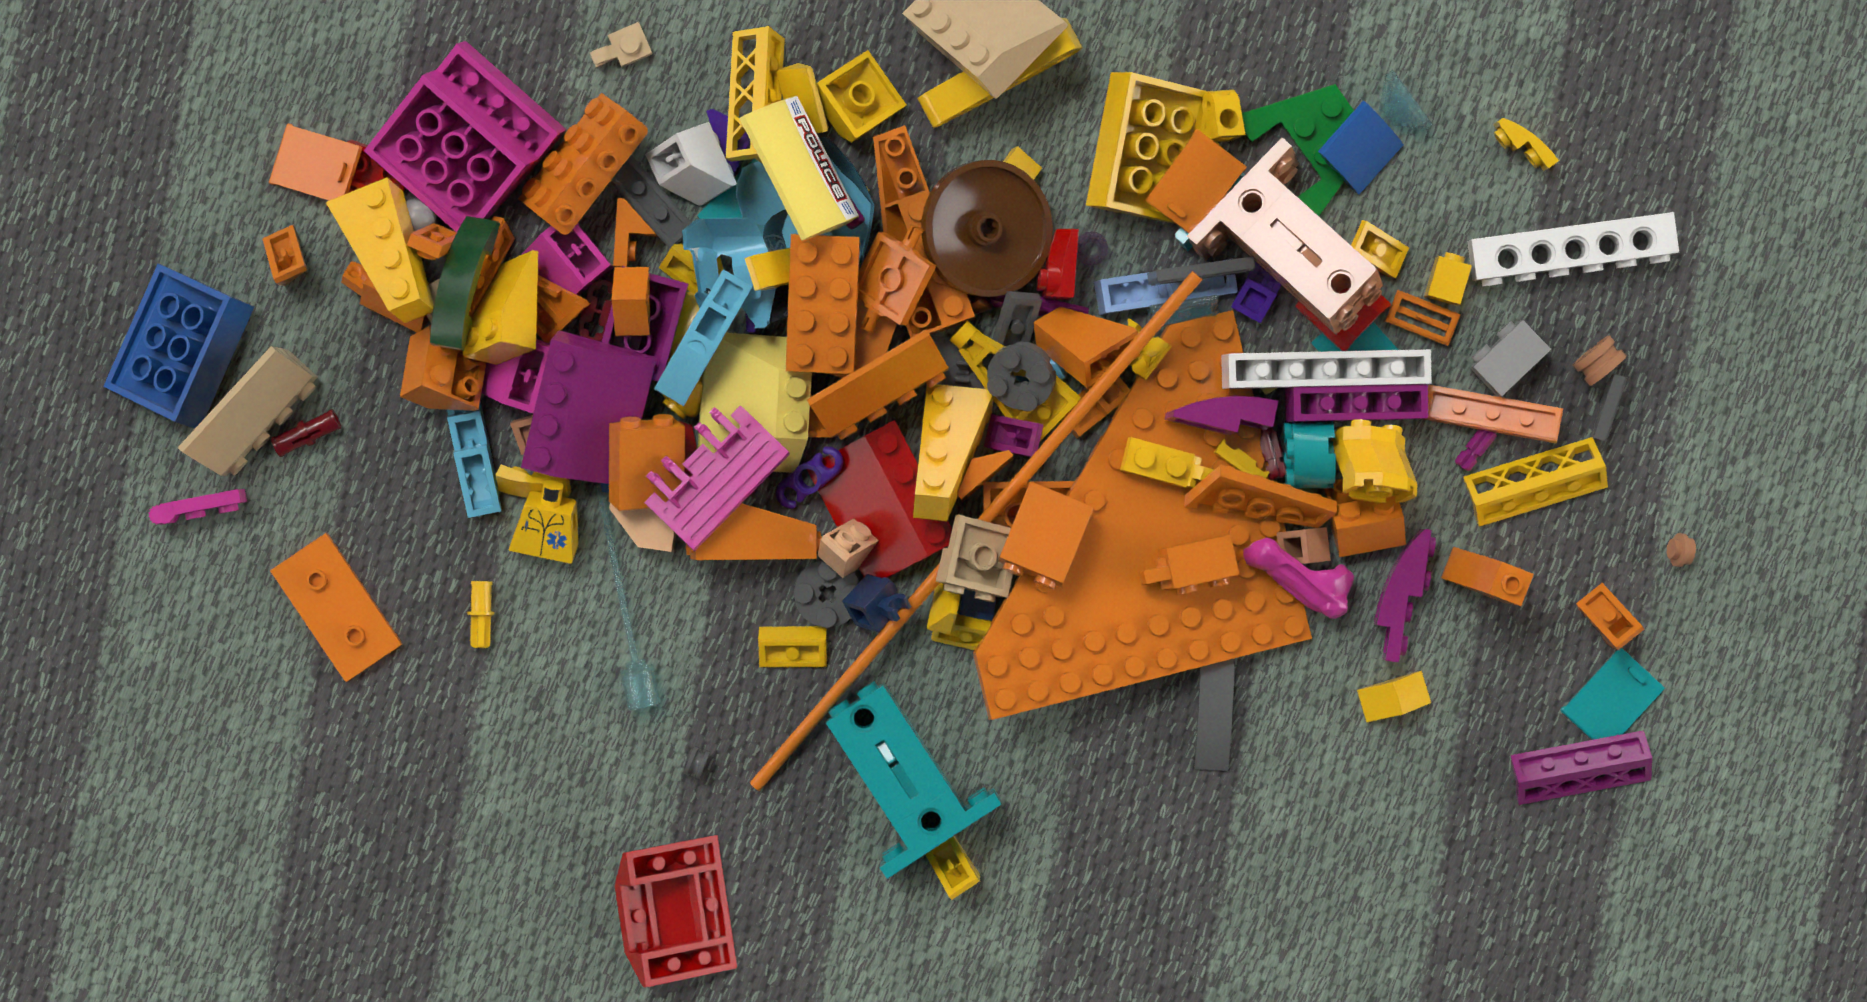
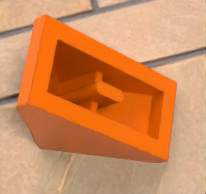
M615 267L612 309L616 336L650 335L649 267Z

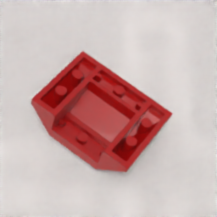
M718 835L623 852L614 886L624 953L642 986L646 988L736 969L737 962Z

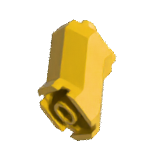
M1357 419L1351 421V426L1336 428V431H1334L1335 438H1332L1336 460L1343 476L1342 492L1345 494L1349 493V497L1352 499L1375 503H1386V497L1396 496L1395 502H1406L1417 497V481L1405 453V437L1402 435V428L1400 426L1384 425L1376 427L1371 426V421Z

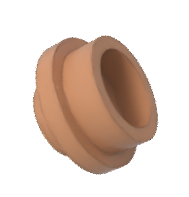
M1677 533L1668 542L1667 557L1670 559L1671 564L1676 567L1692 563L1696 553L1695 541L1693 538H1688L1684 533Z

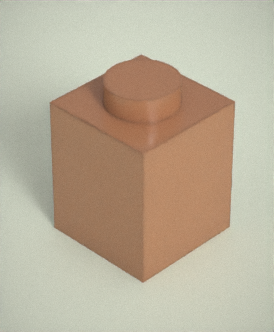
M1327 527L1277 533L1278 545L1300 563L1308 564L1331 561Z

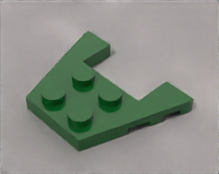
M1336 84L1242 113L1245 134L1251 143L1272 127L1281 123L1320 178V181L1298 196L1305 205L1319 216L1344 180L1339 173L1329 167L1318 151L1354 111Z

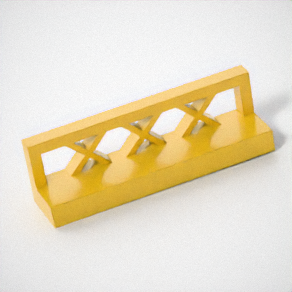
M769 26L733 32L726 159L730 162L755 158L762 163L751 140L750 149L737 150L738 140L746 132L739 119L740 108L748 99L753 103L752 111L781 101L782 98L777 71L783 68L785 38ZM756 39V48L746 58L743 55V41ZM751 68L754 71V80L744 89L741 86V78Z
M1593 437L1463 476L1465 486L1473 502L1474 516L1479 527L1608 487L1606 465ZM1588 450L1593 458L1584 462L1572 460L1575 454ZM1548 462L1559 464L1558 469L1555 471L1546 472L1540 470L1541 466ZM1516 472L1527 474L1526 478L1519 482L1508 480L1510 474ZM1483 482L1495 484L1492 490L1480 494L1477 493L1474 486Z

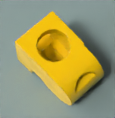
M1206 91L1202 101V109L1206 118V128L1203 129V134L1214 142L1233 141L1246 135L1240 100L1236 91Z

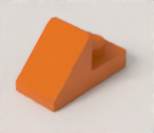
M617 198L613 266L629 267L630 261H636L637 241H631V235L657 237L658 235L627 200Z
M1603 583L1576 603L1578 609L1600 632L1604 642L1616 650L1622 648L1645 630Z

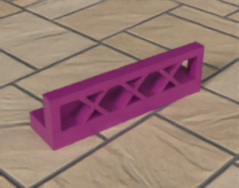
M1644 730L1511 755V766L1516 780L1518 805L1650 781L1652 776V755ZM1642 767V770L1628 772L1631 769ZM1606 774L1604 777L1595 778L1598 775ZM1573 780L1571 783L1562 784L1563 782ZM1539 787L1536 790L1525 791L1528 788Z

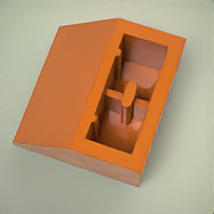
M431 325L410 336L400 397L428 409L478 410L486 362L463 357V351L431 345Z
M1343 479L1335 480L1334 488L1324 489L1326 498L1337 501V513L1330 518L1339 557L1406 545L1404 515L1400 502H1395L1396 496L1386 497V503L1352 499L1349 497V493L1345 494L1342 492Z

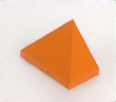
M293 225L262 238L276 284L286 286L307 271L297 232Z

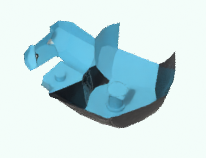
M824 136L819 139L846 192L863 215L865 221L852 230L845 225L840 229L821 235L860 237V270L870 239L875 204L864 180L854 165L828 136ZM759 161L743 167L737 181L736 198L742 217L696 219L682 230L684 250H689L693 257L698 292L694 296L699 309L719 277L717 258L721 254L732 257L734 276L753 286L744 258L790 248L791 234H798L767 171ZM789 284L770 290L755 291L754 287H752L741 308L755 324V328H764L772 322L788 317Z

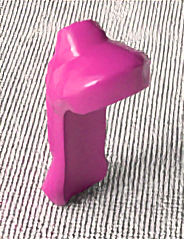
M1267 537L1255 541L1249 547L1243 549L1247 565L1267 571L1269 576L1308 608L1322 613L1330 619L1341 617L1348 611L1347 595L1352 587L1355 576L1345 565L1340 564L1331 570H1309L1297 559L1285 552L1275 540Z

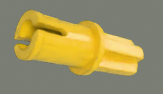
M471 581V611H467V615H471L470 645L474 648H488L490 646L491 615H495V612H491L492 581Z

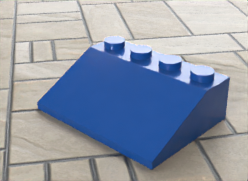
M157 264L103 387L174 422L195 429L207 415L254 306L168 267Z

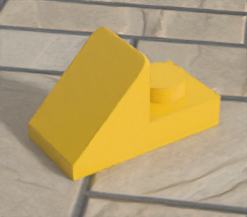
M1365 220L1361 221L1351 244L1379 272L1392 278L1397 277L1409 250V247Z

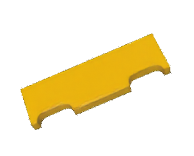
M1225 439L1220 442L1214 451L1217 456L1237 470L1252 475H1260L1265 479L1270 473L1269 471L1263 472L1256 466L1257 461L1239 448L1233 450L1229 447Z

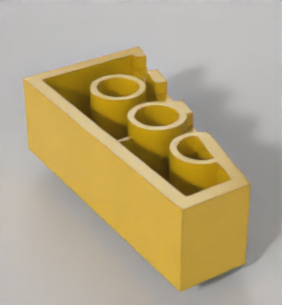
M384 178L327 201V206L388 311L404 323L432 313L434 303L421 256L416 253V249L407 246L410 235L414 230L403 191L390 179Z

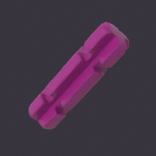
M1478 429L1465 446L1467 449L1461 451L1457 456L1455 463L1463 470L1470 471L1478 462L1476 458L1481 457L1497 437L1496 433Z

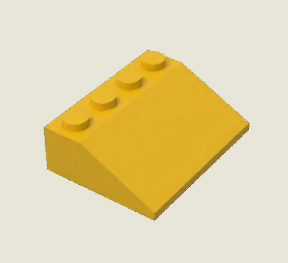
M1111 72L1086 206L1174 223L1146 202L1145 199L1194 135V131L1198 129L1203 133V129L1206 128V118L1202 109L1203 96L1206 91L1133 72Z

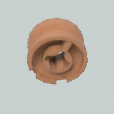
M1610 335L1597 342V345L1590 348L1572 365L1577 372L1582 371L1586 376L1584 380L1589 386H1592L1610 373L1627 356L1622 349L1617 350L1613 345L1615 341Z

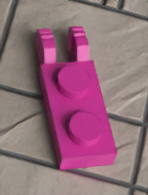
M236 489L163 503L159 506H152V509H149L148 517L152 523L162 525L176 523L182 514H185L186 520L206 517L205 510L218 508L219 514L238 511V504L247 502L245 489Z

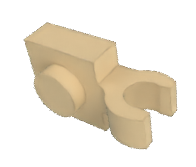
M639 22L609 34L608 38L611 45L590 52L596 68L615 59H618L621 67H625L652 55Z

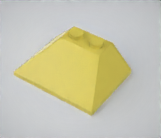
M726 333L702 374L703 391L699 422L706 425L711 430V433L722 442L730 433L721 424H718L709 412L714 407L717 408L739 429L741 426L730 415L741 405L790 453L773 472L791 473L799 466L808 440L810 405L807 399L811 395L812 372L786 371L787 337ZM698 435V448L704 444L714 454L717 450L702 435Z

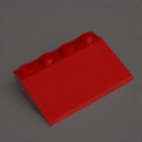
M895 420L838 450L844 460L842 470L818 492L837 527L855 519L857 522L865 524L870 529L871 534L879 540L859 567L863 577L869 574L880 578H887L949 545L952 527L948 521L913 518L918 463ZM828 455L823 458L822 462L824 466L832 468L835 465V458ZM807 469L812 481L816 485V473L811 469Z

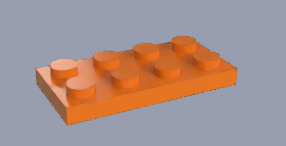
M791 234L786 371L851 374L855 371L860 237L818 235L802 241L799 234Z

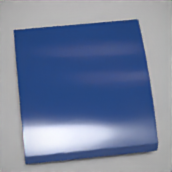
M1362 101L1318 152L1329 167L1339 173L1348 187L1359 195L1404 144L1375 110L1365 101Z

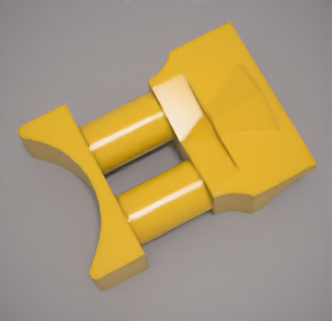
M1131 319L1127 320L1128 326L1134 327L1138 333L1142 330L1139 324ZM1159 337L1152 338L1142 349L1140 356L1129 364L1132 366V371L1137 376L1146 380L1172 346Z

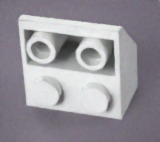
M709 122L676 133L645 154L660 186L698 206L706 204L737 184L732 167L727 163L721 150L719 138L713 132Z

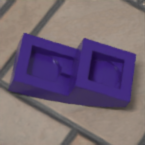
M1255 261V268L1249 272L1231 307L1261 323L1275 299L1281 284Z

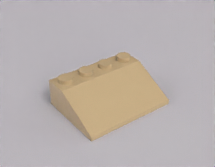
M915 0L902 13L923 38L995 99L1068 26L1062 18L1039 0Z
M271 346L179 445L178 449L220 476H227L229 473L233 476L236 475L248 462L244 457L251 449L254 448L257 451L269 440L270 435L267 432L274 424L277 423L281 426L292 415L293 410L290 407L297 399L300 398L304 401L315 390L316 386L313 382L318 376L288 349Z

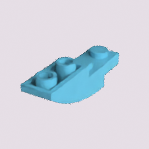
M722 270L654 390L682 406L685 405L753 286L726 270Z

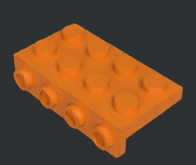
M601 93L598 98H594L588 103L585 108V114L580 121L566 131L564 141L558 149L551 152L545 158L543 168L536 177L526 182L522 189V195L518 199L561 234H569L647 135L648 128L627 110Z

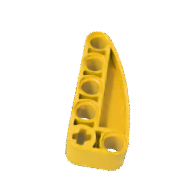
M1062 18L1068 24L1067 28L1004 92L1083 49L1067 18ZM961 72L922 94L917 99L934 129L994 97L965 72Z

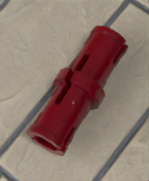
M330 409L328 412L307 422L304 419L297 422L296 427L278 436L271 437V442L279 457H283L285 454L306 444L307 446L314 445L316 439L337 429L339 430L342 426L335 411Z

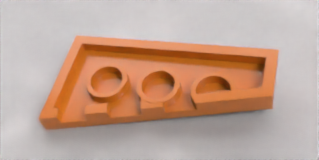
M1221 464L1185 495V507L1197 509L1199 503L1212 505L1213 512L1227 513L1228 508L1246 511V517L1259 519L1260 517L1275 515L1277 522L1315 528L1322 526L1337 513V501L1322 497L1320 494L1299 490L1291 485L1277 483L1265 479L1263 476L1252 475L1237 470L1232 466Z

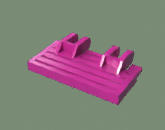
M741 405L730 415L741 426L739 429L717 408L714 407L709 412L711 417L730 433L722 442L711 433V430L706 425L699 422L694 427L717 451L713 454L702 444L683 463V466L693 474L690 478L668 456L661 460L663 466L682 482L674 491L663 482V479L657 473L650 471L646 475L669 500L665 503L654 492L644 503L693 551L790 455L789 451Z

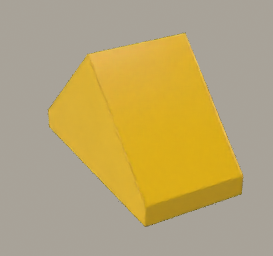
M1422 671L1357 690L1366 722L1403 715L1431 703Z

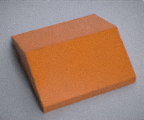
M1010 450L971 460L957 492L962 502L983 485V482L990 480L1014 459V455Z

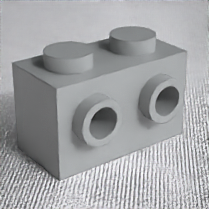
M1524 320L1518 321L1516 324L1509 321L1497 332L1496 335L1500 339L1491 348L1485 344L1472 356L1475 363L1470 369L1497 397L1503 396L1551 350Z

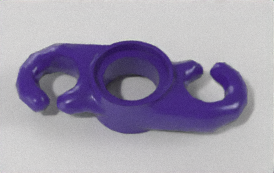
M825 446L823 453L835 458L834 467L828 468L824 466L821 453H817L812 460L798 466L778 484L776 490L778 502L786 508L794 509L797 506L795 501L785 498L784 491L788 487L793 488L797 492L796 500L798 502H803L807 495L820 490L841 472L844 462L842 454L833 447ZM804 469H811L816 473L817 483L815 486L811 487L803 482L802 472Z

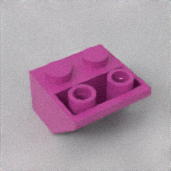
M579 223L566 235L561 234L554 227L550 226L522 253L525 254L532 250L538 251V275L578 296L614 268Z
M536 339V349L498 365L486 363L481 393L502 404L534 414L550 343Z

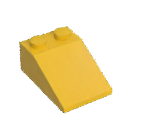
M529 251L499 266L471 317L473 320L463 351V357L498 365L536 349L538 251Z

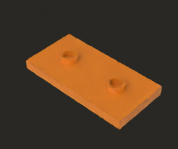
M328 533L323 534L270 570L345 682H348L403 645Z

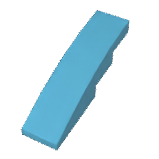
M481 400L479 409L476 411L447 410V420L454 446L453 454L468 518L502 511Z

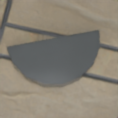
M1612 374L1607 382L1594 423L1593 437L1605 441L1608 438L1627 381L1625 376Z

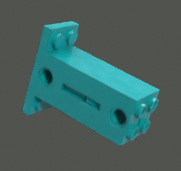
M873 681L858 691L859 699L849 704L847 700H844L828 712L831 717L827 719L826 724L905 844L902 847L898 842L882 853L883 860L880 862L879 868L886 879H888L1000 806L1001 799L994 788L987 792L985 787H982L968 797L967 801L969 804L965 806L886 684L883 682L878 686ZM861 708H867L873 713L874 720L870 724H861L856 720L855 712ZM934 811L938 813L941 818L940 822L935 826L926 825L922 820V816L926 812Z

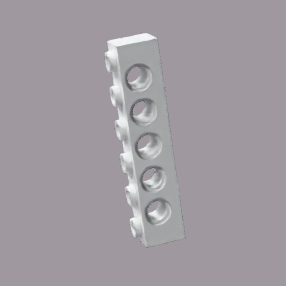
M1674 212L1477 238L1467 241L1470 265H1472V280H1481L1482 287L1503 284L1502 277L1515 276L1516 282L1535 280V273L1549 271V277L1570 275L1569 268L1582 267L1583 273L1602 271L1603 264L1616 262V268L1637 266L1636 259L1649 258L1650 264L1670 261V255L1679 253ZM1636 232L1645 234L1648 239V245L1643 251L1638 250L1633 245V236ZM1604 236L1611 238L1614 242L1615 247L1611 255L1602 253L1599 248V241ZM1569 241L1578 243L1581 248V254L1577 260L1569 258L1565 252L1566 244ZM1537 245L1544 247L1547 251L1548 257L1544 264H1538L1532 258V250ZM1502 250H1507L1514 256V264L1510 269L1503 268L1498 262V255Z
M1431 349L1231 353L1221 355L1222 389L1432 384Z

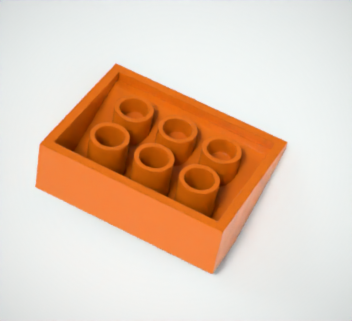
M926 329L808 398L807 402L829 436L833 438L838 435L840 440L856 432L858 428L855 424L865 418L871 423L888 413L885 409L887 405L897 401L900 406L917 396L914 390L926 383L928 388H931L946 379L944 372L949 370V367Z

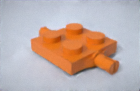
M910 224V228L903 241H898L886 232L877 233L859 270L858 298L868 308L860 324V327L864 328V330L872 333L880 316H887L899 325H907L936 268L935 264L921 256L915 249L924 231L919 226Z

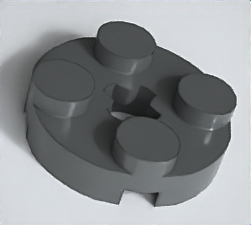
M1016 342L1014 345L1000 348L991 359L987 370V388L990 394L996 396L1006 406L1024 411H1032L1038 405L1044 403L1053 391L1056 383V371H1053V367L1049 362L1051 359L1042 348L1029 342ZM1020 369L1025 370V377L1030 379V381L1019 382L1014 376V372L1018 373Z
M824 561L815 562L806 567L797 578L794 589L796 607L800 614L814 625L828 628L844 624L851 617L842 600L858 585L859 579L854 572L842 578ZM823 584L827 588L833 585L837 589L834 592L836 600L833 603L829 600H825L822 603L819 599L822 594L819 588Z

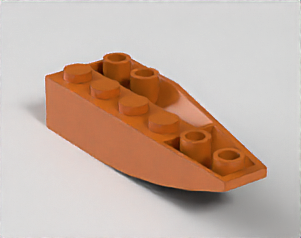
M905 125L873 137L883 232H886L898 241L904 240L910 224L921 228L924 206L930 194ZM921 235L915 249L928 260ZM934 270L906 327L910 338L926 329L931 335L961 325L967 320L972 321L975 319V315L967 294L951 287Z

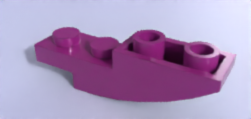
M1420 529L1408 542L1392 566L1382 588L1373 624L1387 626L1382 659L1385 661L1399 662L1400 655H1406L1408 636L1403 635L1405 622L1410 623L1413 603L1408 602V596L1422 597L1423 590H1429L1431 571L1426 570L1428 557L1433 558L1436 546V537H1431L1432 530Z

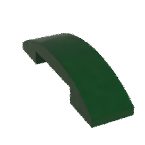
M467 216L457 231L445 260L438 284L431 323V345L464 351L473 320L468 314L485 255H491L500 226L498 221Z

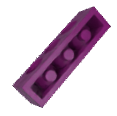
M1428 384L1285 388L1286 422L1428 418Z

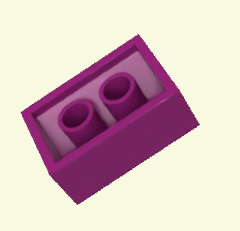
M649 273L650 335L616 336L611 306L602 342L657 357L652 380L659 381L668 362L689 284Z

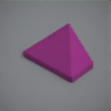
M991 414L984 447L998 451L1010 450L1012 454L1031 458L1038 450L1043 424Z

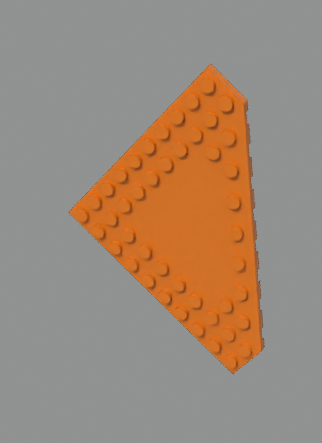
M1233 310L1168 325L1159 337L1172 347L1146 380L1136 376L1134 384L1123 398L1112 417L1111 423L1103 436L1100 437L1088 457V462L1066 495L1093 506L1094 509L1062 588L1056 585L1054 589L1043 587L1034 582L1036 577L1023 572L1022 576H1018L1015 585L1007 599L1003 601L990 623L991 626L973 652L989 720L1312 639L1304 604L1268 575L1267 571L1247 565L1244 559L1243 549L1249 547L1255 541L1267 537L1278 543L1277 533L1286 532L1283 522H1277L1275 515L1260 517L1259 519L1246 517V511L1228 508L1227 513L1213 512L1212 505L1199 503L1197 509L1185 507V495L1193 488H1182L1120 471L1128 437H1133L1195 454L1196 457L1202 458L1200 466L1216 469L1220 464L1231 466L1214 453L1220 442L1225 439L1229 447L1233 450L1237 448L1257 461L1256 466L1266 472V466L1269 465L1268 462H1265L1260 446L1261 429L1240 424L1238 433L1225 435L1164 420L1167 412L1191 403L1219 397H1254L1252 388L1222 389L1221 355L1243 353ZM1231 535L1239 575L1229 577L1230 584L1210 588L1209 582L1197 584L1198 591L1179 595L1177 589H1161L1160 582L1141 585L1139 571L1156 568L1155 559H1159L1158 549Z

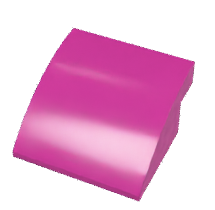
M463 41L455 45L436 70L422 75L365 148L364 152L457 232L467 216L488 219L544 158L567 129L467 41Z

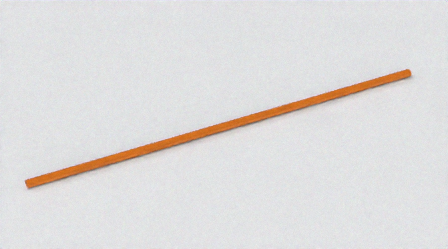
M1193 271L1187 276L981 514L978 520L993 523L1203 280ZM939 564L908 599L912 607L910 609L900 608L897 611L900 619L898 621L890 620L750 781V784L756 790L760 791L940 584L936 582Z

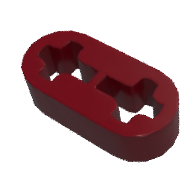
M607 280L596 281L590 286L586 296V300L590 305L582 311L579 322V332L582 337L600 342L603 339L612 300H605L602 310H598L599 298L594 296L595 290H602L603 286H608V292L612 294L613 283ZM599 313L601 314L599 325L604 327L603 332L596 333L595 337H590V331L585 329L586 323H592L595 314Z

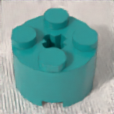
M1333 421L1284 423L1283 434L1286 452H1283V462H1285L1287 468L1285 472L1286 484L1296 489L1334 488L1336 453H1334L1333 441H1331V438H1335Z

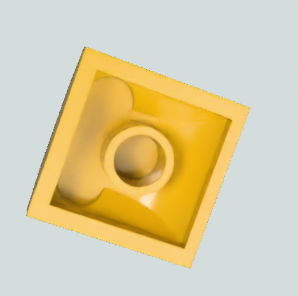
M869 50L816 83L825 116L837 133L851 143L860 139L867 132L907 105Z

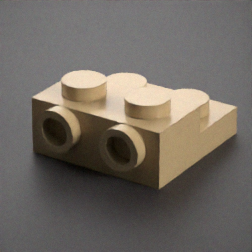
M955 515L948 548H943L936 582L945 584L943 590L963 595L965 589L975 591L974 598L983 601L994 602L995 597L1007 598L1013 574L1003 570L1004 564L998 562L1011 528L962 515Z

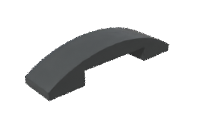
M1235 658L1199 667L1194 769L1228 771Z

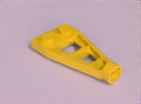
M967 320L949 341L959 349L960 354L984 388L988 389L987 369L983 365V359L987 354H996L1004 345L982 334ZM969 339L974 341L972 346H969L967 343ZM1020 369L1018 373L1014 372V376L1025 377L1026 371ZM1056 375L1053 391L1044 403L1038 405L1032 411L1008 407L1000 402L996 396H994L993 400L1005 417L1043 424L1041 441L1078 403L1081 397Z

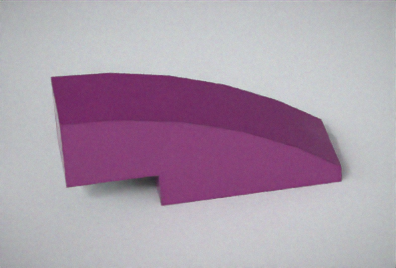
M1249 396L1212 398L1167 412L1164 420L1225 435L1238 433L1240 424L1265 430L1273 427L1278 400Z

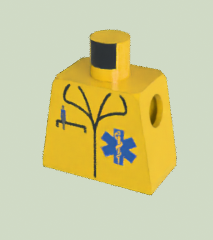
M547 480L543 482L542 492H529L510 543L509 551L572 564L579 544L577 502L574 499L562 497L563 484L561 482Z

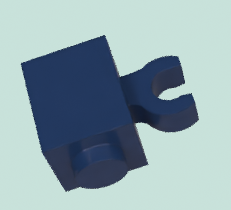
M869 574L842 600L856 626L879 632L889 620L898 621L900 617L897 611L900 608L910 609L912 607L904 594H897L898 589L891 580Z

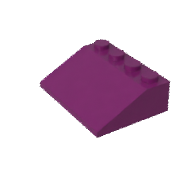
M559 330L551 339L521 468L553 477L609 484V423L620 422V419L623 417H638L642 420L657 357Z

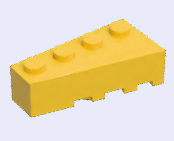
M939 384L931 388L926 387L913 518L948 521L958 496L957 492L992 414L994 396L990 394L988 389Z

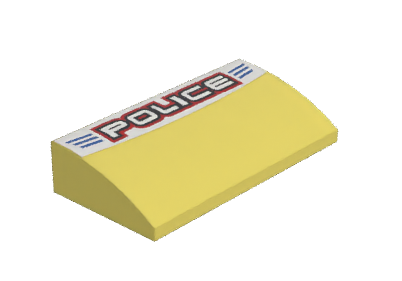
M798 96L772 103L739 118L802 241L840 229L859 217Z

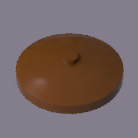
M997 160L968 162L944 175L934 186L926 200L921 228L924 230L921 234L924 250L928 260L936 265L935 271L958 291L981 297L1006 295L1007 291L1014 292L1031 281L1040 271L1048 256L1053 234L1050 207L1038 184L1020 168Z

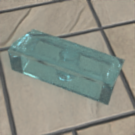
M1217 295L1185 300L1162 327L1205 316L1216 317L1218 315ZM1164 303L1147 307L1149 320Z

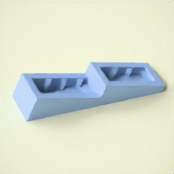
M1147 273L1095 281L1094 286L1099 315L1163 305L1182 282L1151 286L1148 283ZM1235 274L1226 275V283L1224 276L1203 279L1185 301L1237 293Z

